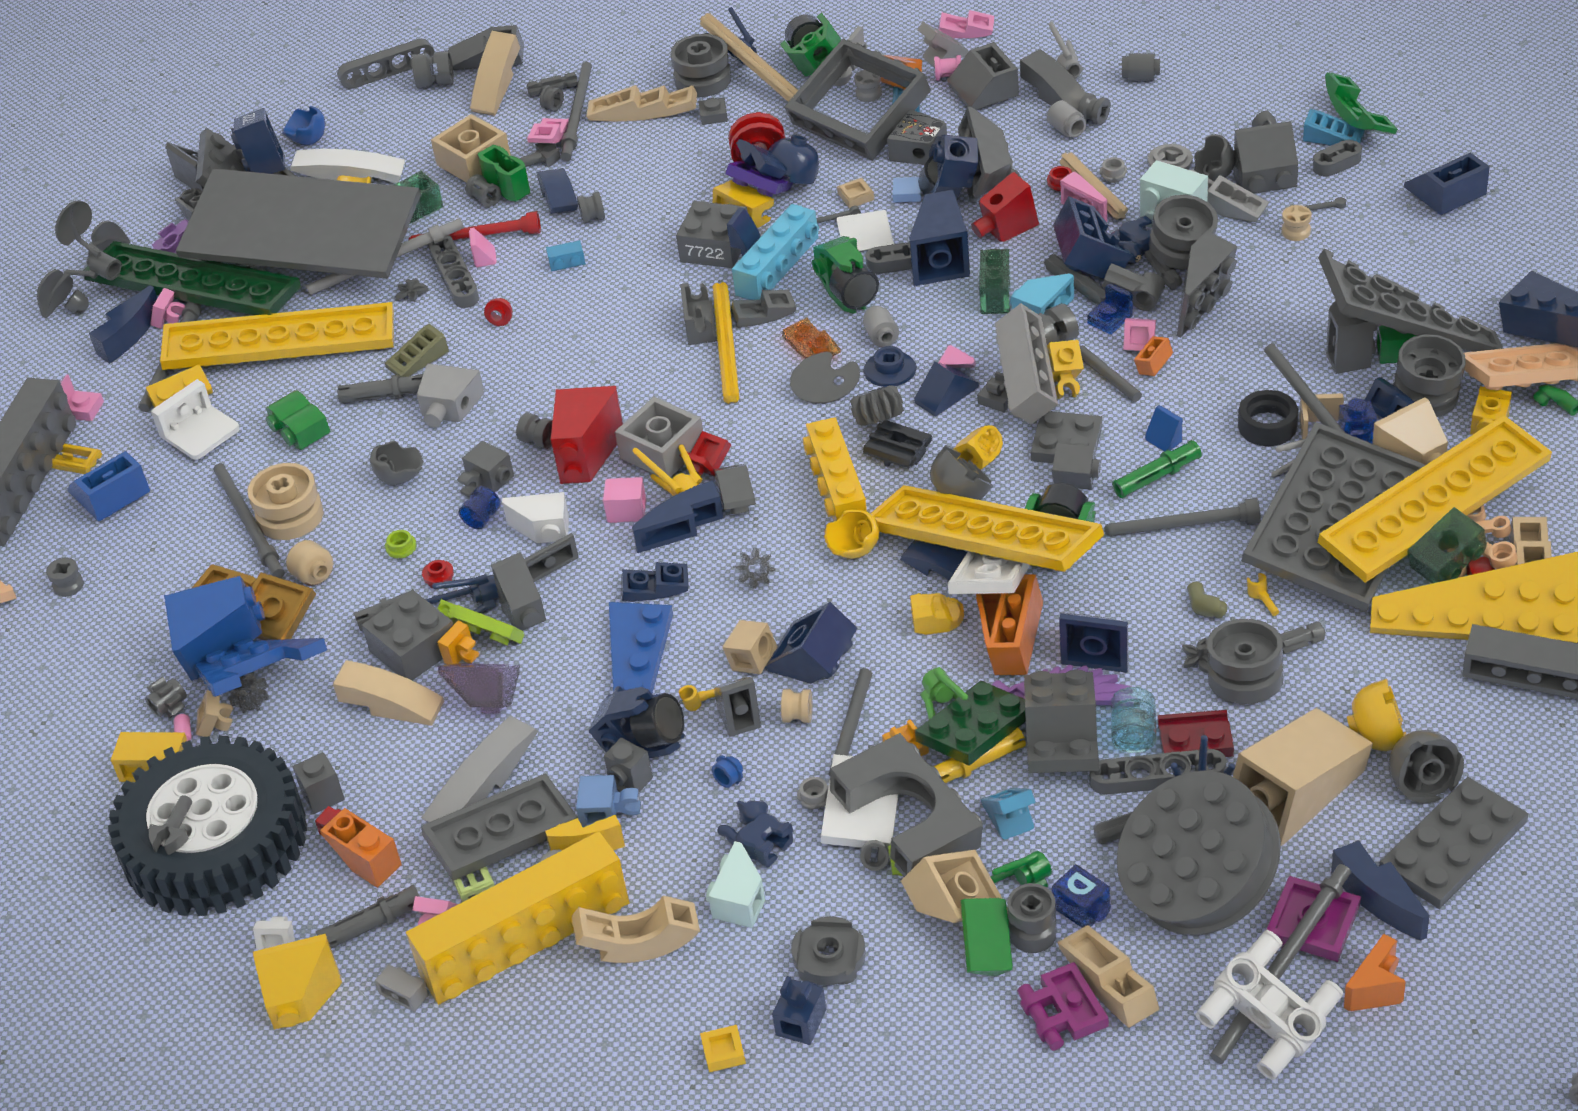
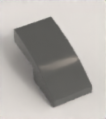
M762 290L760 300H732L731 312L737 327H748L786 317L796 312V305L790 290Z

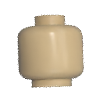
M303 540L295 544L289 551L286 559V566L290 574L308 586H315L324 582L331 574L334 564L333 557L329 551L312 540Z

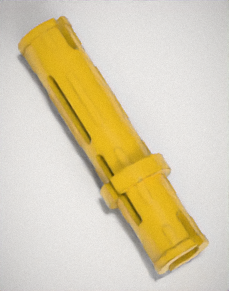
M1017 727L970 766L950 758L934 767L938 770L941 779L945 783L959 777L965 779L972 774L973 770L1019 748L1025 747L1026 741H1019L1025 737Z

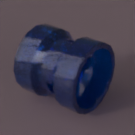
M478 486L471 493L470 500L465 501L461 505L458 513L466 525L474 529H482L489 522V515L495 514L500 508L501 501L493 490L484 486Z

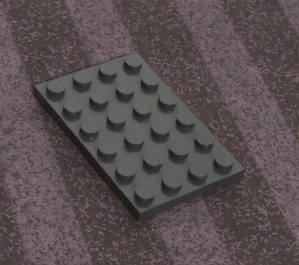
M1315 422L1244 550L1241 561L1367 612L1372 602V597L1375 596L1388 568L1365 583L1317 543L1319 534L1421 469L1425 464Z

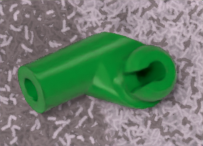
M1543 384L1533 394V399L1541 406H1546L1552 400L1571 416L1578 413V400L1566 390Z

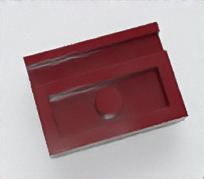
M1227 710L1157 715L1162 753L1199 750L1201 736L1206 735L1208 737V749L1218 750L1225 757H1234V745Z

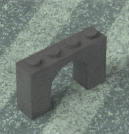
M901 733L830 768V791L849 814L881 797L894 794L914 797L922 801L930 809L932 814L926 820L891 838L890 858L895 862V867L904 877L924 857L977 850L981 847L983 823L980 817L964 805L958 792L946 785L941 779L938 770L934 766H929L921 757L918 748L913 743H909Z

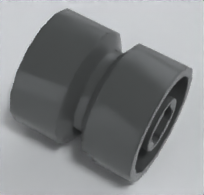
M449 50L434 52L433 56H429L427 53L412 55L413 76L417 88L432 87L434 82L439 86L454 83L453 64ZM433 63H437L438 75H434Z
M1058 304L1046 310L1044 314H1038L1042 317L1047 345L1050 342L1070 341L1078 338V322L1066 304Z
M1028 883L1018 886L1010 893L1007 902L1010 940L1017 949L1026 953L1045 951L1053 945L1057 934L1054 895L1047 887L1040 884Z

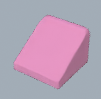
M470 228V246L475 266L482 267L496 264L494 245L475 228Z
M948 345L939 363L954 368H974L976 365L973 357L952 345Z

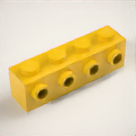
M836 417L807 423V437L802 438L806 455H811L809 460L813 476L818 475L817 486L820 496H825L824 505L827 516L832 517L833 521H837L845 510L867 511L866 498Z

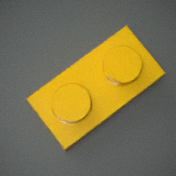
M200 364L146 387V392L154 407H157L196 379L205 384L208 395L213 393V390Z

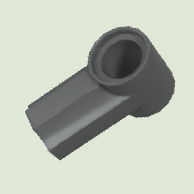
M1111 263L1102 287L1131 298L1132 304L1137 309L1150 311L1154 309L1163 293L1165 282L1156 273L1148 272L1139 275Z

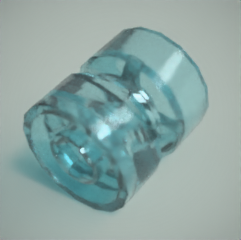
M1140 687L1120 689L1111 698L1112 743L1119 750L1128 753L1147 751L1156 743V699L1151 692Z

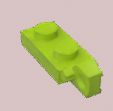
M442 599L437 608L452 620L453 625L459 620L467 624L472 633L480 635L482 630L490 632L491 636L489 639L507 646L510 640L521 644L525 635L524 631L510 624Z

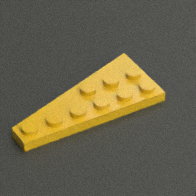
M1578 552L1372 597L1370 633L1468 640L1472 624L1578 643Z

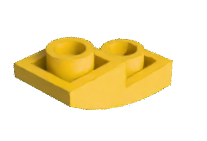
M616 815L598 820L586 827H582L579 819L576 818L545 831L550 851L564 850L598 831L613 851L625 847L621 825Z

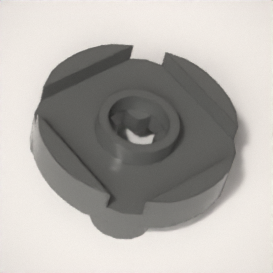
M826 916L811 921L810 927L806 928L803 932L800 929L795 934L791 944L793 963L800 979L819 985L849 984L853 982L857 977V972L862 968L866 957L865 941L860 930L858 933L856 929L852 928L851 922L840 917ZM827 946H833L835 953L824 955L819 951L823 952Z

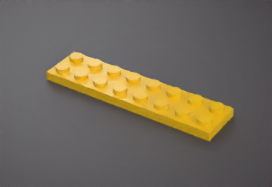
M387 302L273 313L271 315L263 314L164 324L160 356L162 370L182 369L199 364L200 366L237 364L240 362L394 348L393 303Z
M1503 415L1320 533L1317 543L1366 583L1549 462L1552 451Z
M906 485L899 488L870 513L877 521L879 532L884 534L901 536L907 539H915L1063 572L1071 568L1082 555L1104 536L1102 525L1099 523Z

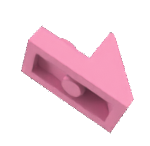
M66 374L60 383L64 393L67 395L72 414L76 420L93 421L104 403L101 393L75 391L69 375Z

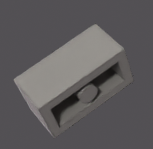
M388 964L375 979L380 995L413 1012L429 996L424 980L418 976L413 977L407 974L400 967L395 968Z

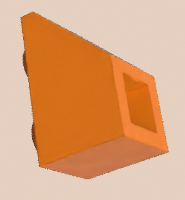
M346 808L341 810L320 830L324 839L352 872L377 888L402 865L394 839Z

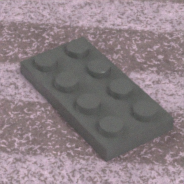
M545 773L421 826L422 836L452 881L546 841V830L574 820L578 816Z
M1467 776L1380 860L1379 866L1392 862L1413 893L1440 909L1527 823L1528 813Z

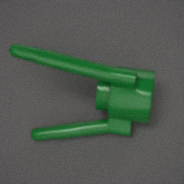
M1037 850L1024 858L994 868L992 870L993 875L990 877L994 884L1014 875L1021 885L1032 883L1048 887L1045 879L1051 876L1052 869L1045 855Z

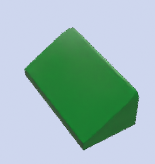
M1001 898L960 900L967 973L995 977L1010 972L1013 965L1006 900Z

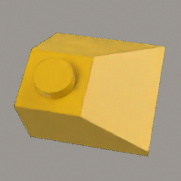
M326 934L253 951L265 1008L274 1030L310 1021L342 984V978Z

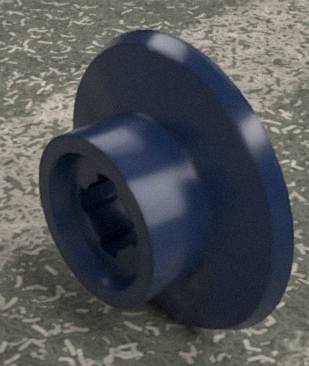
M885 346L878 349L868 359L863 373L865 378L874 385L881 387L889 385L899 386L914 377L917 365L913 358L904 353L900 348Z

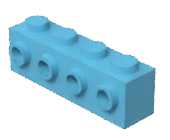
M791 204L732 268L735 296L748 300H760L762 290H772L819 238V225L817 224L815 210Z

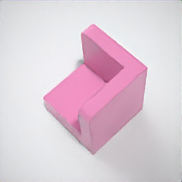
M643 477L606 479L603 504L607 522H638L645 515L647 499Z

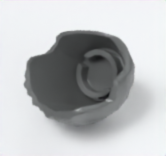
M1218 134L1207 136L1204 147L1196 151L1194 155V171L1207 175L1214 182L1219 175L1226 178L1232 172L1235 165L1234 150L1228 140Z
M396 441L375 446L370 455V465L373 473L382 482L394 486L413 479L420 472L424 463L422 455L416 447L403 448Z

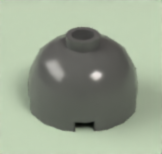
M945 445L937 454L930 470L931 482L937 489L936 491L981 500L993 487L990 484L992 481L970 460L967 462L959 457L961 455L960 452Z
M1419 730L1408 733L1394 745L1389 756V773L1393 783L1413 802L1426 804L1442 799L1437 795L1444 793L1447 789L1452 791L1458 785L1463 775L1464 759L1457 746L1446 736L1435 731Z

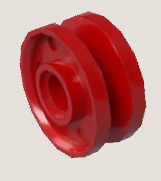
M762 112L749 113L738 118L731 126L728 134L733 162L742 160L740 150L736 144L739 139L769 150L774 142L786 138L784 127L777 118Z

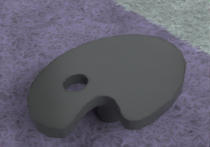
M821 352L804 359L793 370L790 377V386L793 393L799 399L815 404L834 402L848 395L859 382L860 368L856 362L851 361L839 369H833L831 367L832 353ZM836 377H843L844 382L841 385H835L834 379Z

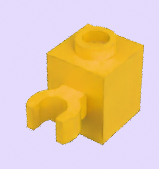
M1079 340L1050 342L1047 348L1053 380L1058 382L1055 386L1057 399L1063 397V387L1065 386L1071 389L1072 397H1076L1080 392V386L1075 379L1084 369Z

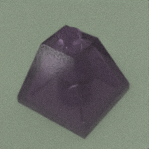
M453 663L438 666V673L469 707H481L480 713L499 714L501 713V708L511 706L520 673V664Z

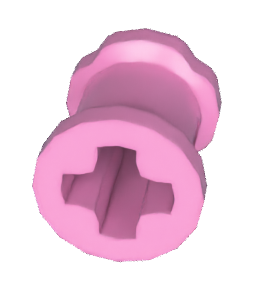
M957 55L956 58L940 59L938 56L934 57L936 81L943 77L951 76L961 63V55Z

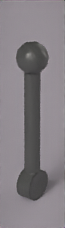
M1338 197L1335 201L1305 205V207L1310 210L1329 207L1342 209L1346 207V199Z
M852 206L848 211L816 219L817 223L837 219V217L861 214L858 206Z

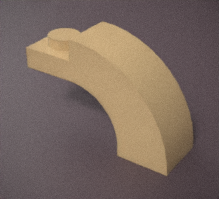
M664 895L651 908L633 915H610L578 907L572 915L576 945L597 949L600 951L601 961L612 963H634L664 956L681 948L700 932L695 904Z

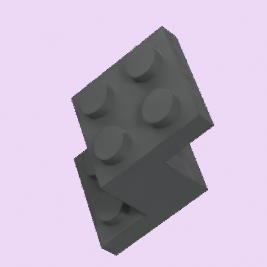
M1075 669L1066 673L1037 671L1024 675L1028 774L1099 771L1093 672Z

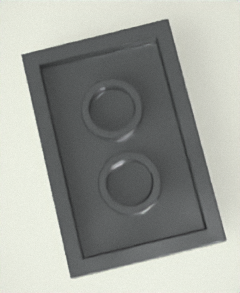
M207 127L200 134L196 182L205 187L212 169L245 171L242 163V150H237L222 135L214 133Z

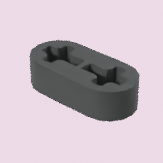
M1345 140L1318 151L1313 156L1314 173L1319 176L1328 177L1359 164L1362 155L1361 144L1357 141Z
M910 243L878 246L869 249L865 254L866 266L874 274L912 269Z

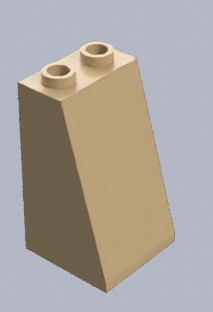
M1316 707L1240 752L1233 777L1246 785L1269 808L1277 823L1282 846L1365 771L1373 743Z

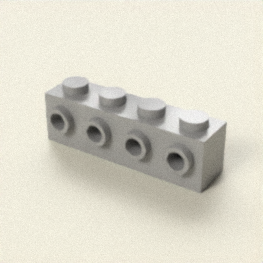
M1020 303L995 322L996 341L999 345L1000 363L1003 368L1004 386L1008 397V409L1013 416L1033 424L1058 405L1042 317Z

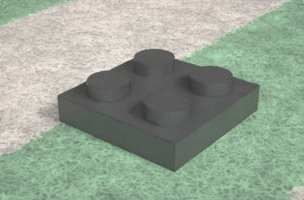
M1049 411L1046 415L1039 418L1030 452L1031 461L1053 463L1057 443L1071 445L1083 443L1095 447L1096 455L1103 425L1102 416Z

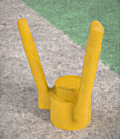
M682 444L678 446V449L690 475L680 473L673 477V479L638 448H633V453L655 473L651 474V479L673 496L697 486L703 481L696 472Z

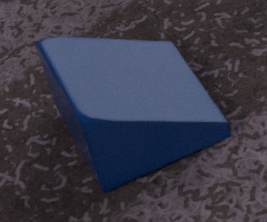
M1158 405L1147 428L1145 440L1162 451H1171L1182 442L1183 419Z

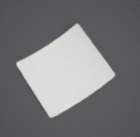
M886 210L837 217L840 237L856 238L858 251L894 244Z

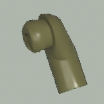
M1192 582L1187 586L1191 608L1194 613L1210 618H1222L1225 616L1227 604L1216 596L1205 594L1201 582Z

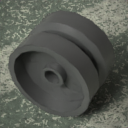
M694 34L677 41L671 48L670 56L674 69V83L677 90L693 85L697 92V97H708L720 93L731 83L728 47L722 38L711 34Z
M1175 195L1162 200L1155 207L1149 240L1151 254L1158 262L1170 268L1187 269L1191 246L1206 231L1213 234L1216 233L1218 224L1216 210L1208 202L1196 196Z
M1235 619L1224 622L1212 630L1207 638L1208 685L1214 694L1225 701L1237 704H1255L1268 700L1278 693L1283 685V640L1276 628L1266 622L1255 619Z

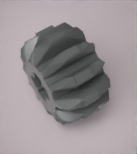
M892 385L858 394L850 400L853 417H855L857 424L861 426L897 417L904 411L901 394H899L897 387Z

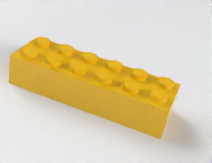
M598 831L406 931L405 933L419 976L426 983V987L436 1003L440 1005L449 999L458 997L462 992L481 982L490 980L494 975L515 964L522 963L528 957L547 947L554 946L558 941L573 934L572 915L578 907L613 914L630 904L620 859Z

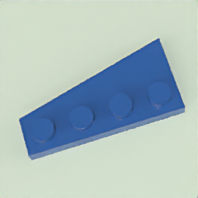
M609 602L613 692L617 686H620L623 690L644 687L653 694L673 617L672 605Z

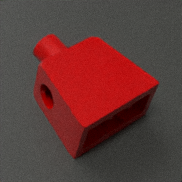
M1015 172L1011 173L980 199L979 206L982 217L971 223L972 230L979 238L990 232L1000 242H1005L1038 226L1039 221L1030 185Z

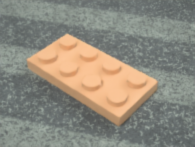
M1554 343L1464 353L1466 363L1464 370L1469 376L1474 377L1484 384L1485 388L1490 390H1501L1504 386L1513 385L1529 387L1532 383L1541 382L1557 384L1560 380L1571 379L1578 381V348Z

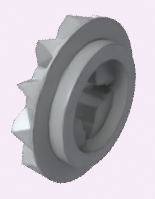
M1164 144L1150 151L1148 163L1151 167L1157 160L1189 170L1190 164L1193 163V155L1184 146Z

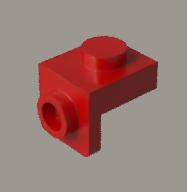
M702 431L691 453L687 452L698 475L702 476L703 473L715 477L714 469L720 468L731 444L726 439Z

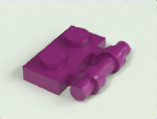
M1075 962L1040 975L1042 989L1034 991L1030 984H1023L1017 989V993L1021 998L1020 1005L1027 1016L1033 1018L1037 1025L1035 1028L1036 1033L1041 1041L1047 1042L1052 1051L1058 1050L1064 1045V1041L1059 1034L1064 1030L1068 1029L1075 1041L1109 1027L1107 1014ZM1053 1004L1058 1014L1049 1017L1044 1008Z

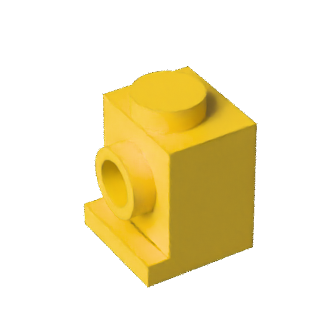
M1480 386L1472 414L1470 434H1475L1503 415L1507 418L1509 417L1512 391L1490 390Z

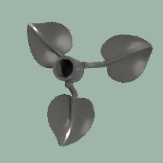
M73 200L61 211L56 221L55 235L57 240L65 246L70 245L76 239L78 243L89 250L87 265L90 271L67 269L62 272L54 269L44 276L37 289V301L40 313L44 318L49 317L71 292L73 279L70 275L90 276L94 279L100 275L108 280H114L121 271V262L103 251L113 241L130 244V240L123 229L109 220L102 221L94 228L91 235V243L88 244L80 235L91 224L92 210L87 203L81 200Z

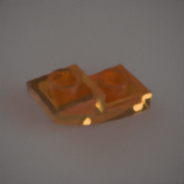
M807 317L782 331V337L805 359L821 352H830L832 357L841 353V348L825 330L819 332Z

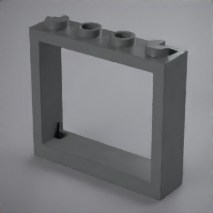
M842 39L785 105V110L793 125L873 161L888 143L887 138L910 109L916 110L931 92V89L927 82V76L920 72L918 68L913 69L897 59L892 60L885 57L879 51L866 49L858 42L855 44ZM851 64L906 88L868 134L814 110V107Z

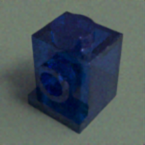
M1354 398L1348 404L1339 405L1338 424L1345 433L1351 435V431L1363 430L1364 434L1351 436L1373 444L1374 423L1377 422V417L1371 401L1366 402L1363 399Z

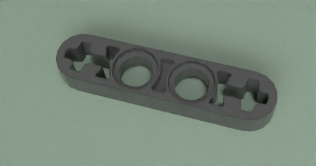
M416 39L344 63L338 68L337 77L345 88H357L411 70L412 59L408 55L409 52H411L410 55L412 57L413 54H420V49L425 48L423 53H427L429 56H433L435 51L426 39ZM404 55L401 63L392 64L395 56ZM371 64H380V67L377 71L368 72V68ZM352 72V78L347 79L348 73Z
M447 235L444 237L445 240L436 244L434 242L429 243L428 247L431 258L454 304L460 308H469L477 304L479 301L477 286L453 239ZM454 261V263L452 264H445L447 262ZM457 277H463L459 280H452Z
M1208 749L1207 764H1212L1215 769H1209L1206 765V771L1224 773L1227 761L1225 755L1218 750ZM1199 750L1099 760V771H1089V783L1092 790L1104 795L1154 790L1162 783L1174 778L1173 774L1166 771L1173 762L1185 769L1182 774L1191 772V765H1195V771H1198ZM1136 769H1144L1150 774L1145 778H1136L1131 775V772ZM1120 772H1124V778L1122 779ZM1101 775H1108L1109 779H1103Z

